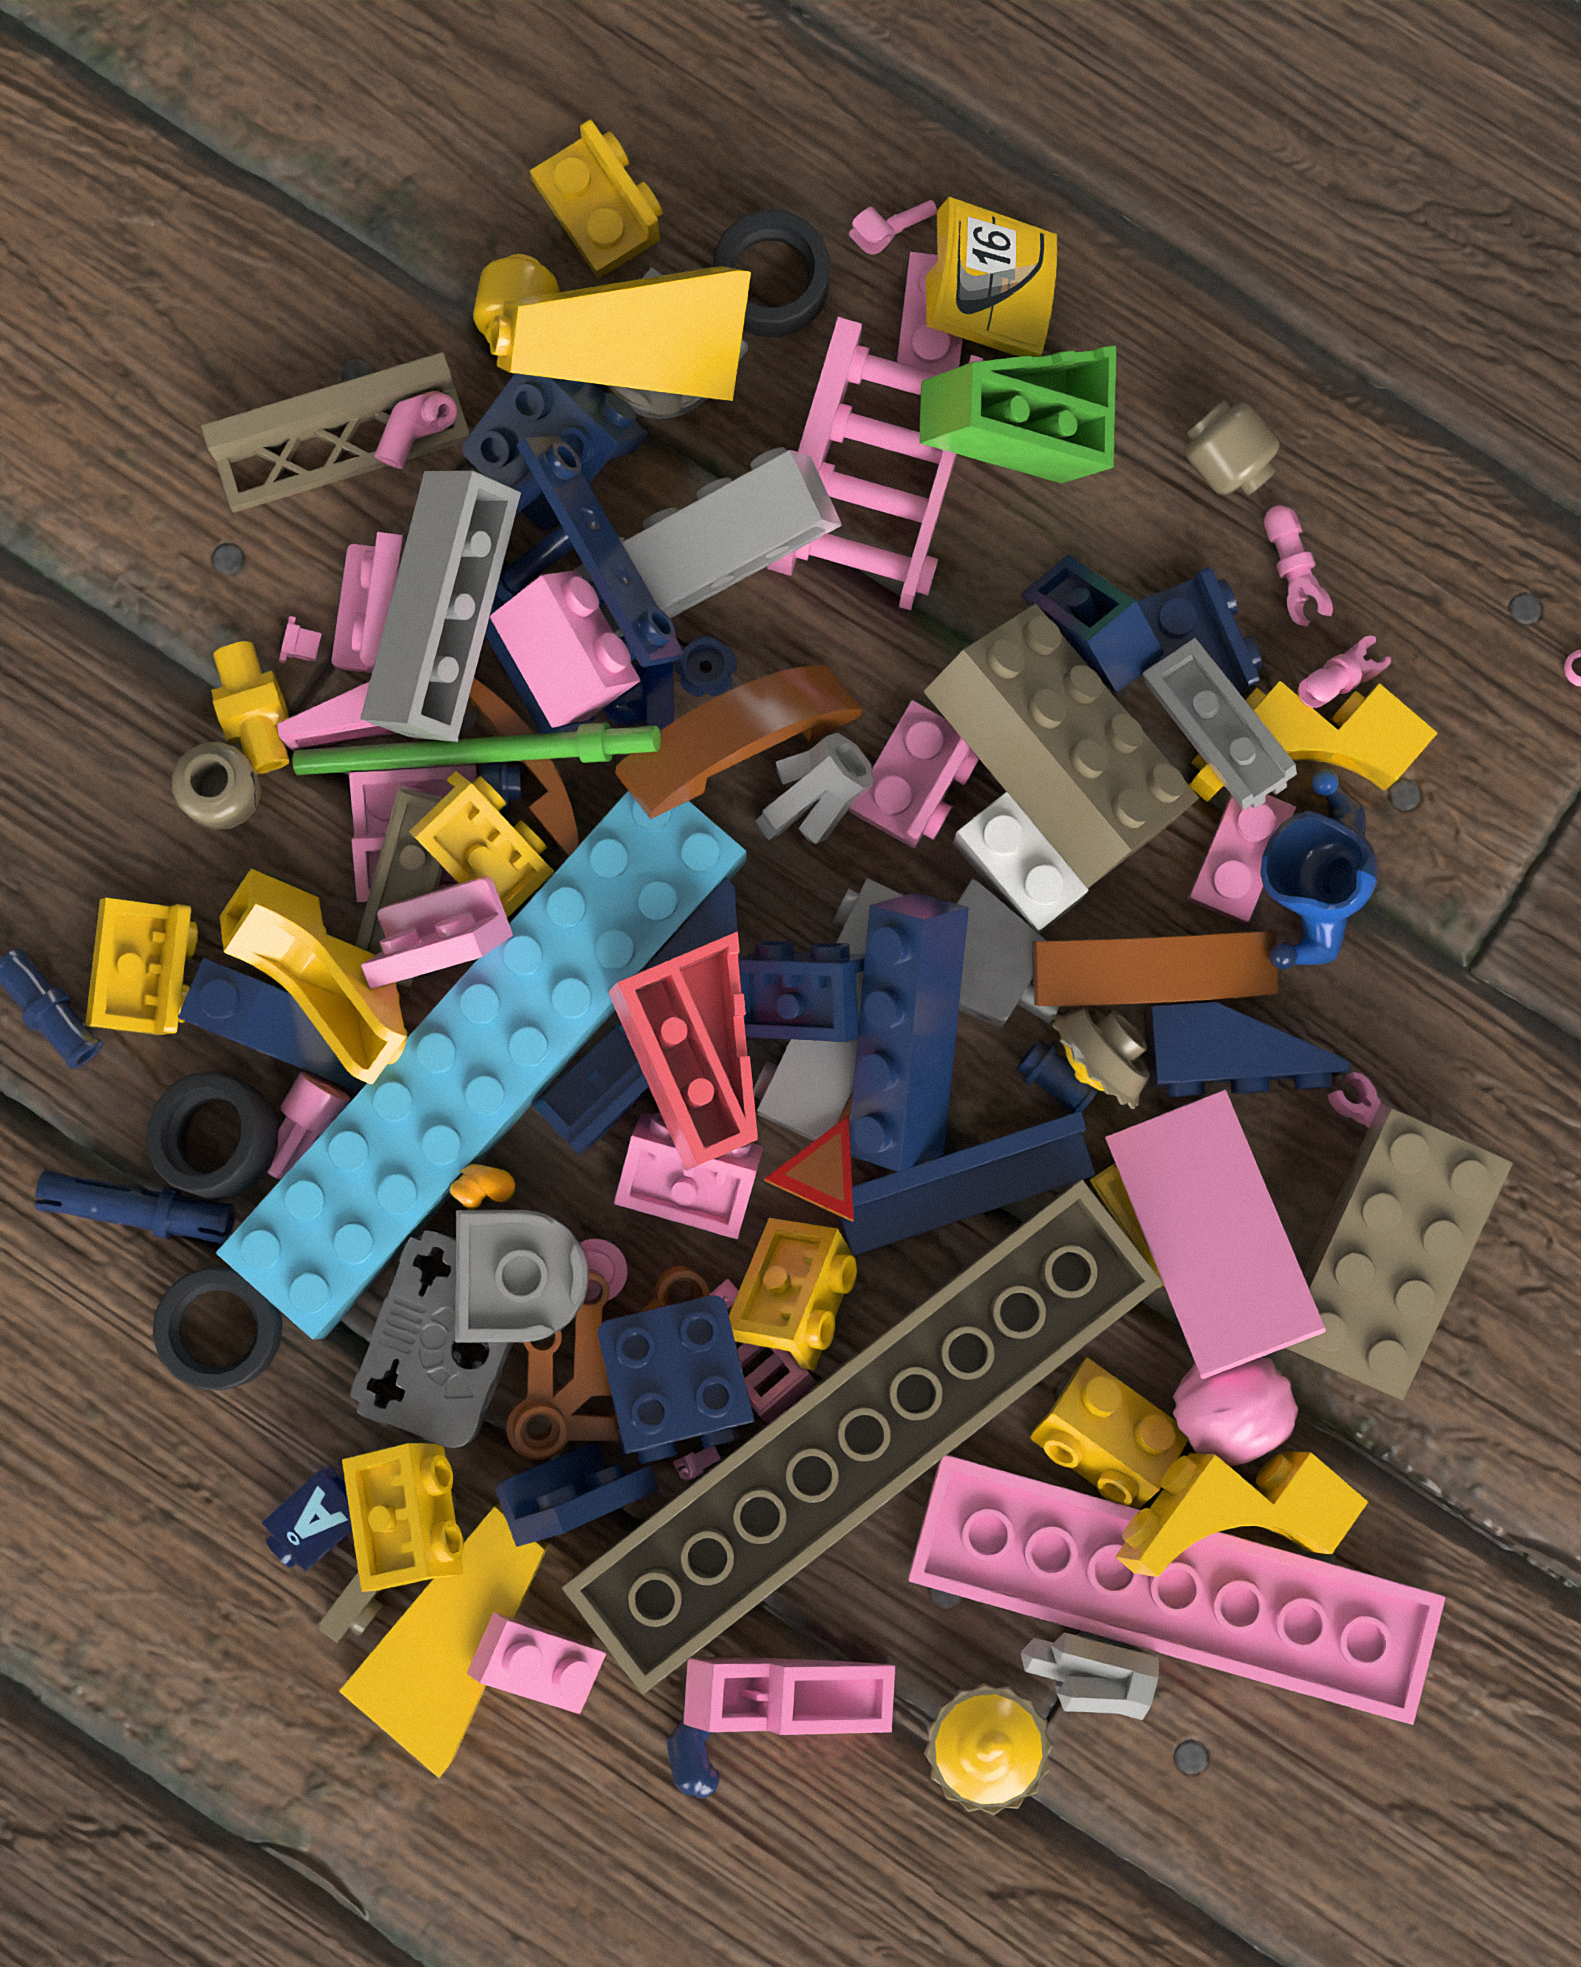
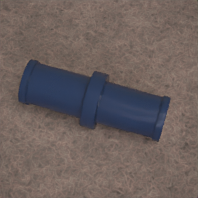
M23 949L12 950L0 959V985L24 1012L22 1021L32 1031L39 1030L66 1061V1065L70 1069H77L94 1058L102 1049L103 1042L96 1038L69 1006L71 997L61 987L54 988L27 957V953Z

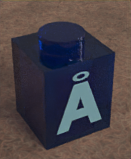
M331 1466L320 1469L262 1522L271 1533L265 1539L267 1545L287 1567L293 1568L298 1564L304 1572L310 1570L352 1533L346 1484Z

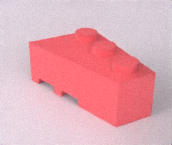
M738 931L619 981L608 991L686 1171L758 1140L750 1056H747L744 1015L746 1014L744 993L741 994L738 953L740 950Z

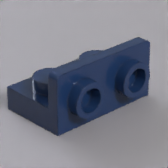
M1210 566L1197 571L1195 577L1189 581L1137 601L1165 653L1156 660V663L1196 638L1241 696L1250 694L1260 682L1258 672L1263 670L1259 651L1250 636L1242 638L1232 616L1238 613L1232 589L1225 579L1217 581Z
M794 942L756 943L754 954L738 957L741 994L744 993L746 1014L744 1015L746 1037L848 1042L858 1039L856 973L864 971L865 954H850V944L848 943L814 944L810 946L811 953L794 952Z
M594 1442L516 1474L495 1485V1491L516 1547L563 1534L659 1490L650 1465L624 1473L621 1462L606 1466L600 1448Z

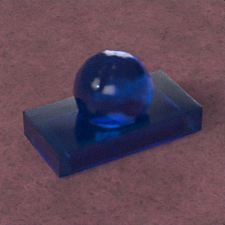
M673 662L648 666L646 668L641 667V665L632 664L641 681L602 710L608 718L616 723L634 725L642 723L647 719L648 726H658L660 731L675 721Z

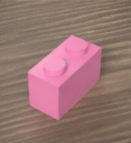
M578 570L541 575L489 616L552 728L590 719L641 681L631 664V656L627 646L612 631L599 608V599L595 590L582 578Z

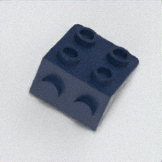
M515 373L465 440L463 453L484 476L510 487L530 471L516 445L524 438L561 435L564 442L578 455L581 462V472L590 485L608 460L635 452L649 433L635 421L636 413L627 402L614 394H607L596 383ZM544 493L521 510L542 530H550L560 524Z
M710 1295L608 1320L600 1325L597 1337L619 1428L616 1429L621 1455L636 1452L639 1464L677 1455L674 1442L700 1436L702 1448L739 1440L741 1438L738 1426L754 1422L726 1303L721 1297Z

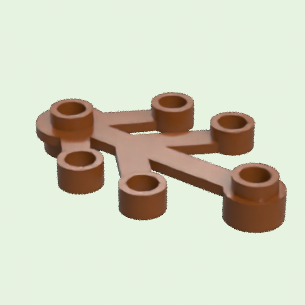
M675 1266L669 1268L660 1275L656 1282L655 1298L640 1312L709 1296L708 1286L701 1275L690 1267ZM589 1269V1280H595L600 1283V1293L593 1300H584L575 1316L573 1376L554 1394L553 1353L561 1344V1330L553 1334L552 1339L545 1345L523 1342L528 1350L527 1395L510 1410L506 1420V1433L513 1449L526 1458L543 1460L553 1457L563 1449L568 1441H616L619 1443L616 1434L618 1421L615 1409L611 1415L574 1413L591 1396H611L597 1337L598 1329L602 1324V1307L608 1301L610 1290L604 1276L596 1270ZM677 1281H687L691 1285V1292L683 1301H673L669 1298V1289ZM537 1415L545 1416L550 1420L549 1428L541 1435H533L526 1430L528 1421Z

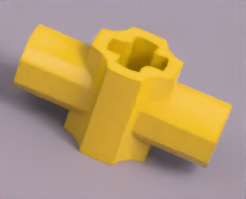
M236 642L219 648L213 653V657L223 687L213 689L211 692L214 708L226 740L230 745L240 742L243 754L251 761L253 768L258 774L268 773L286 766L289 763V757L285 744L279 737L277 724L289 719V712L276 676L272 671L262 674L254 645L251 642Z

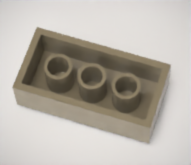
M1037 604L1029 607L963 649L923 691L1087 888L1155 838L1199 799L1197 794L1186 783L1182 774L1170 764L1144 733L1140 724L1128 714L1102 683L1098 674L1086 664L1061 634L1056 624L1044 614Z
M1380 1103L1303 1271V1276L1326 1332L1285 1348L1403 1401L1513 1162Z

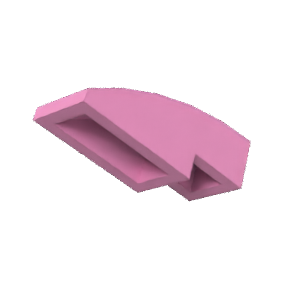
M690 1657L687 1660L683 1724L707 1732L769 1731L779 1735L892 1732L895 1666L878 1663L809 1659Z

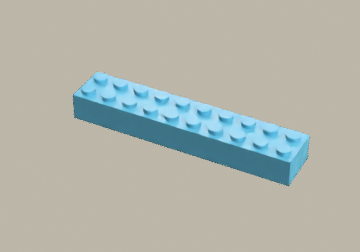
M628 791L511 921L509 925L513 936L483 957L478 958L407 1038L404 1050L398 1060L393 1064L387 1063L373 1084L367 1083L220 1247L216 1254L312 1340L325 1339L403 1251L409 1238H414L450 1198V1185L462 1175L460 1170L467 1167L470 1163H481L613 1014L615 1007L608 991L617 982L644 970L725 878L730 882L747 862L746 850L689 801L650 819Z

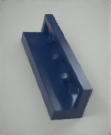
M1081 1111L852 1187L854 1221L852 1222L839 1216L852 1256L1095 1176L1096 1174L1082 1132L1087 1130Z

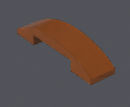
M827 665L803 666L783 670L738 686L686 713L660 730L661 747L658 752L630 753L616 765L615 774L648 817L652 819L704 794L708 777L801 732L810 742L861 717L862 708Z
M473 678L465 713L475 706L499 736L534 734L508 704L481 682ZM551 759L522 760L520 762L546 792L529 806V809L535 820L563 854L569 858L581 844V837L569 796Z
M1277 930L1115 939L1088 938L1032 941L1034 1006L1160 1003L1278 994V969L1269 959L1271 948L1277 944Z

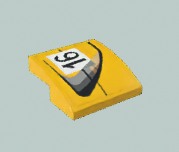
M948 197L937 210L938 262L926 275L927 327L1018 357H1040L1048 332L1054 298L1057 267V234Z

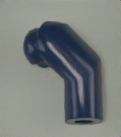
M683 1716L667 1742L673 1782L685 1795L707 1798L715 1792L720 1780L719 1771L714 1769L713 1765L709 1763L705 1742L712 1732L683 1724Z

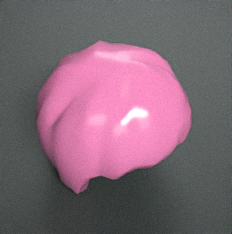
M1259 1357L1205 1379L1201 1378L1195 1363L1181 1379L1180 1385L1173 1395L1176 1403L1173 1415L1177 1420L1178 1428L1187 1435L1194 1451L1199 1454H1216L1230 1467L1251 1462L1282 1445L1291 1436L1298 1413L1290 1381L1276 1369L1270 1358Z

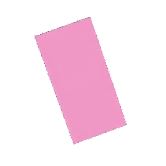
M1226 1090L1105 1137L1202 1379L1326 1332Z

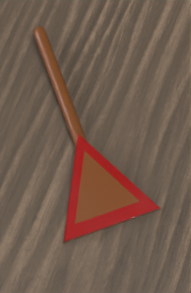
M851 1094L838 1123L772 1172L764 1181L853 1222L849 1134Z

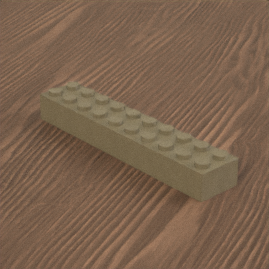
M1084 1181L1074 1182L569 1578L562 1587L563 1591L642 1695L645 1694L1160 1287L1163 1282Z

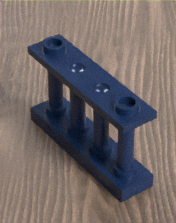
M561 435L529 437L521 440L516 446L530 471L510 486V488L521 492L516 514L544 493L561 525L511 565H509L504 557L490 615L525 589L528 583L575 548L592 578L589 584L598 596L599 607L606 603L623 633L620 639L629 650L631 662L637 658L641 667H648L680 659L685 654L675 638V628L671 619L663 610L658 608L582 474L581 462L576 452L564 442ZM489 617L485 635L540 733L577 731L580 724H590L596 720L595 716H592L585 721L552 728Z

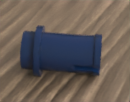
M1038 1039L1025 1053L1016 1067V1070L1024 1075L1022 1082L1027 1086L1034 1082L1067 1107L1072 1114L1082 1112L1094 1098L1098 1089L1075 1078V1070L1070 1063L1056 1052L1058 1045L1054 1042L1047 1045Z

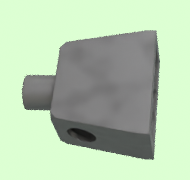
M972 879L957 903L969 907L958 1011L992 1025L1002 1027L1018 1004L1050 1023L1052 1020L1051 1014H1056L1060 1006H1034L1032 941L1046 940L982 884Z

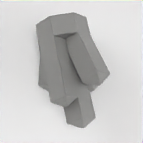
M838 732L826 736L809 751L776 761V772L783 784L798 779L801 780L762 811L763 815L755 820V823L761 835L770 840L781 835L812 809L799 827V830L806 840L811 843L817 844L826 840L855 799L874 784L870 762L855 743Z
M1085 1631L1077 1635L1064 1632L1054 1643L1033 1638L1021 1651L1025 1672L1056 1680L1055 1688L1064 1711L1117 1713L1143 1720L1152 1705L1159 1679V1657L1152 1652L1133 1648L1120 1641Z

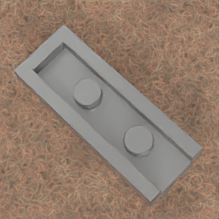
M1196 638L1143 672L1147 687L1243 810L1249 806L1256 809L1266 802L1265 795L1271 791L1276 795L1287 788L1286 781L1297 774L1296 764Z

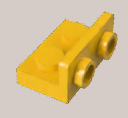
M589 119L580 125L581 139L531 169L530 175L531 180L597 279H600L660 241L657 217L661 216L663 212L645 182L635 185L624 169L629 164V161L613 133L608 131L602 135L593 121Z
M455 771L447 779L453 789L409 833L458 884L484 876L491 877L508 918L554 873V870L539 856L548 847L522 820L514 827L510 825L498 812L507 803L481 776L471 783Z
M774 1218L768 1219L729 1314L735 1342L790 1351L800 1368L809 1370L816 1368L822 1350L827 1349L833 1340L836 1314L844 1294L849 1293L853 1288L857 1274L856 1259L852 1256V1252L838 1228Z
M407 1443L342 1459L361 1592L378 1591L431 1578L453 1577L463 1573L461 1559L463 1537L460 1528L456 1524L451 1495L453 1472L445 1456L443 1446L428 1443Z

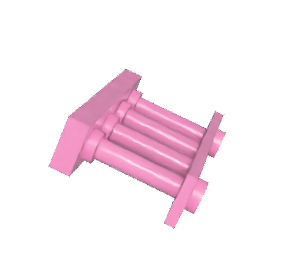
M838 317L798 452L812 458L829 497L920 522L922 525L912 558L826 534L768 565L767 569L791 576L796 558L808 560L809 555L905 582L899 607L911 610L916 592L928 595L938 558L927 556L957 454L920 444V432L851 413L852 406L843 404L848 383L852 382L860 385L862 379L921 396V381L939 374L869 355L870 348L860 345L862 324ZM971 355L969 363L983 361V358ZM845 437L939 464L930 498L834 472L835 465L825 462L831 441L843 443Z

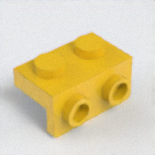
M113 898L100 899L85 1026L155 1035L177 1032L178 1022H185L178 1018V1015L190 990L188 985H183L185 959H192L197 944V924L190 921L191 906L181 904L163 906Z
M1088 1357L1076 1368L1049 1414L1036 1426L1030 1436L1033 1442L1045 1450V1453L1051 1460L1077 1472L1095 1485L1100 1494L1108 1501L1137 1509L1142 1507L1161 1489L1160 1483L1163 1475L1178 1459L1188 1442L1187 1435L1178 1428L1176 1420Z

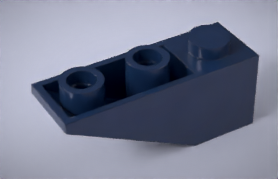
M1217 1002L1151 1006L1144 1012L1148 1071L1150 1075L1149 1086L1150 1088L1166 1087L1167 1098L1206 1095L1205 1084L1230 1083L1231 1094L1270 1091L1269 1080L1294 1079L1295 1090L1333 1087V1076H1339L1351 1071L1349 1060Z

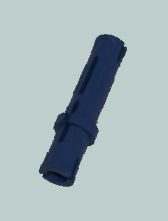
M44 1170L39 1178L35 1198H39L35 1203L36 1210L64 1213L97 1221L140 1227L141 1229L152 1230L154 1237L170 1239L171 1234L224 1244L232 1235L235 1217L229 1216L234 1215L236 1211L235 1204L210 1202L181 1196L179 1189L164 1187L162 1192L144 1190L127 1185L78 1178Z

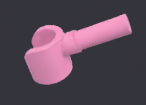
M929 200L900 214H895L888 220H885L874 207L870 206L853 220L852 225L854 228L849 232V236L864 252L875 255L880 253L891 242L895 234L936 215V205L932 200Z

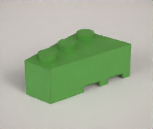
M1116 346L1102 347L1083 352L1065 351L1049 356H1022L972 362L921 381L919 443L1061 484L1114 468Z

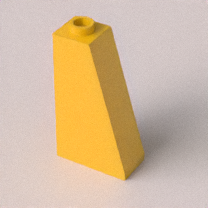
M718 266L504 301L503 316L496 315L491 328V354L498 355L497 367L511 373L733 401L751 272Z
M500 1503L494 1506L463 1543L461 1555L463 1573L453 1577L434 1578L339 1690L341 1694L438 1778L441 1777L455 1758L487 1686L473 1679L467 1674V1671L493 1612L517 1618L549 1545L542 1539L516 1547Z

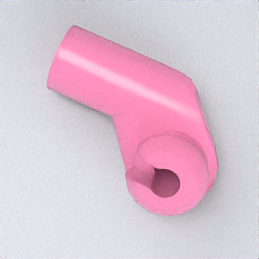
M431 391L398 402L392 410L374 457L389 466L403 469L415 440L441 432L454 423L458 411L453 398L442 392Z

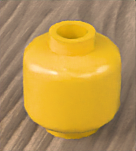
M513 254L492 261L482 270L473 312V320L477 329L490 343L493 320L496 315L503 316L504 301L559 293V285L555 276L546 267L542 266L538 260L524 254Z

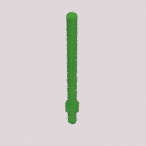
M607 722L580 724L577 731L465 738L458 739L457 742L436 740L295 750L292 763L297 775L568 757H579L583 763L610 761L614 754L658 752L661 747V735L658 726L611 729Z

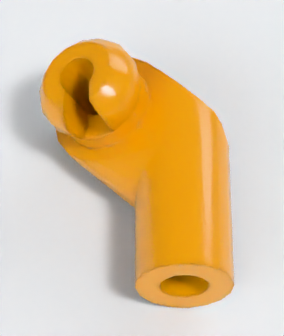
M472 1163L461 1169L462 1175L450 1185V1194L468 1210L478 1209L484 1198L501 1203L508 1201L513 1196L516 1186L513 1177L507 1171Z

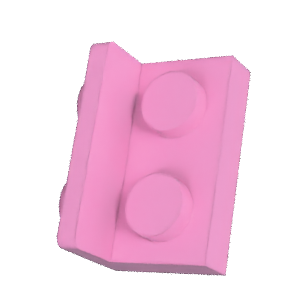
M377 532L375 546L358 544L348 546L331 659L336 669L372 673L406 544L403 535Z
M912 700L872 768L874 784L855 799L849 808V812L915 849L923 834L934 840L952 806L942 801L954 780L965 786L980 759L947 719Z
M489 876L480 877L393 903L378 910L377 916L386 938L379 942L382 951L361 964L370 989L481 958L513 936L492 878Z
M657 1112L653 1115L641 1113L631 1136L614 1204L738 1239L764 1148L760 1145L749 1143L686 1171L661 1113Z

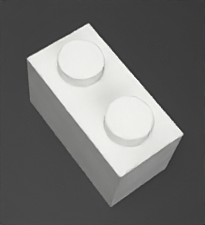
M1007 792L956 833L953 844L997 898L1038 934H1041L1078 904L1089 891Z

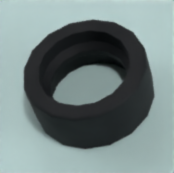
M762 209L741 216L723 232L714 251L713 267L735 268L743 251L749 246L763 241L784 242L795 247L803 255L808 268V282L802 294L796 300L780 307H761L747 300L743 330L757 337L780 338L801 331L819 315L828 297L830 256L823 237L806 219L786 210Z
M215 1072L190 1074L172 1084L156 1102L147 1125V1150L155 1170L171 1186L212 1200L234 1198L253 1188L270 1169L278 1147V1122L270 1102L255 1087ZM214 1099L230 1101L237 1107L241 1117V1137L235 1153L223 1167L212 1173H202L194 1170L189 1165L185 1154V1135L191 1119L203 1105Z
M207 1267L185 1274L166 1290L155 1310L152 1337L159 1360L174 1378L195 1389L221 1391L250 1383L270 1366L281 1344L283 1321L279 1309L234 1269ZM213 1290L229 1291L241 1297L251 1308L256 1322L255 1340L248 1353L236 1363L224 1367L206 1366L193 1359L184 1348L180 1335L181 1319L188 1305L199 1295Z

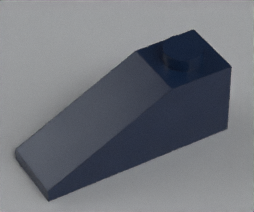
M202 959L178 1018L354 1091L360 1092L367 1084V1082L354 1077L346 1070L290 993L208 959Z

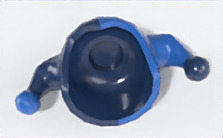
M1322 769L1316 772L1312 778L1314 792L1325 795L1330 809L1329 817L1312 811L1294 814L1276 829L1269 838L1262 855L1260 875L1264 889L1274 900L1299 914L1302 919L1303 937L1300 942L1295 946L1287 942L1275 944L1269 952L1270 962L1279 970L1291 968L1293 965H1318L1336 960L1344 939L1347 918L1367 903L1377 884L1378 862L1372 845L1365 838L1366 814L1364 807L1338 785V775L1330 769Z

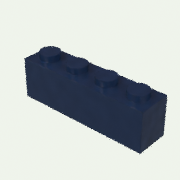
M917 893L870 905L858 1028L859 1038L857 1039L849 1127L850 1155L852 1157L901 1172L944 1155L969 911L967 906Z

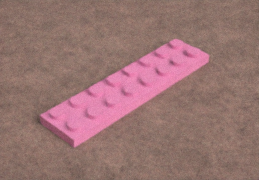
M946 1455L939 1460L907 1577L909 1582L1397 1721L1414 1724L1445 1596L1222 1532L1211 1534L1191 1545L1179 1554L1159 1577L1135 1574L1115 1556L1126 1542L1122 1538L1126 1526L1141 1509L1121 1505L1106 1499L951 1455Z

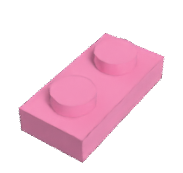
M910 252L897 362L936 374H942L959 367L962 338L927 327L926 275L938 262V255Z
M1230 795L1186 901L1240 924H1247L1263 888L1260 872L1262 855L1266 845L1280 824L1293 816L1296 806L1270 795H1265L1266 802L1256 809L1249 806L1243 810L1234 797Z
M493 1612L467 1674L481 1684L580 1714L606 1656V1652L591 1643Z

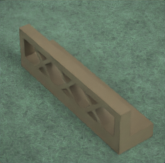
M444 352L201 425L207 448L216 461L232 512L235 513L389 466L374 457L376 451L368 453L350 444L361 423L376 419L387 425L392 410L398 402L425 392L438 391L453 398L457 405V417L453 423V428L415 440L407 460L464 443L470 434ZM344 429L340 438L331 434V432ZM317 437L335 447L324 467L308 471L290 462L302 441ZM285 447L280 456L271 452L272 450ZM345 452L354 456V458L340 462ZM257 455L275 465L264 485L240 492L231 463ZM285 470L295 475L280 480Z

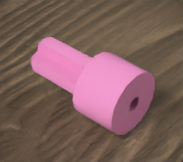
M301 1071L280 1106V1110L286 1117L278 1128V1147L270 1169L267 1171L268 1174L281 1180L318 1139L319 1135L328 1128L351 1102V1098L331 1082L310 1072Z

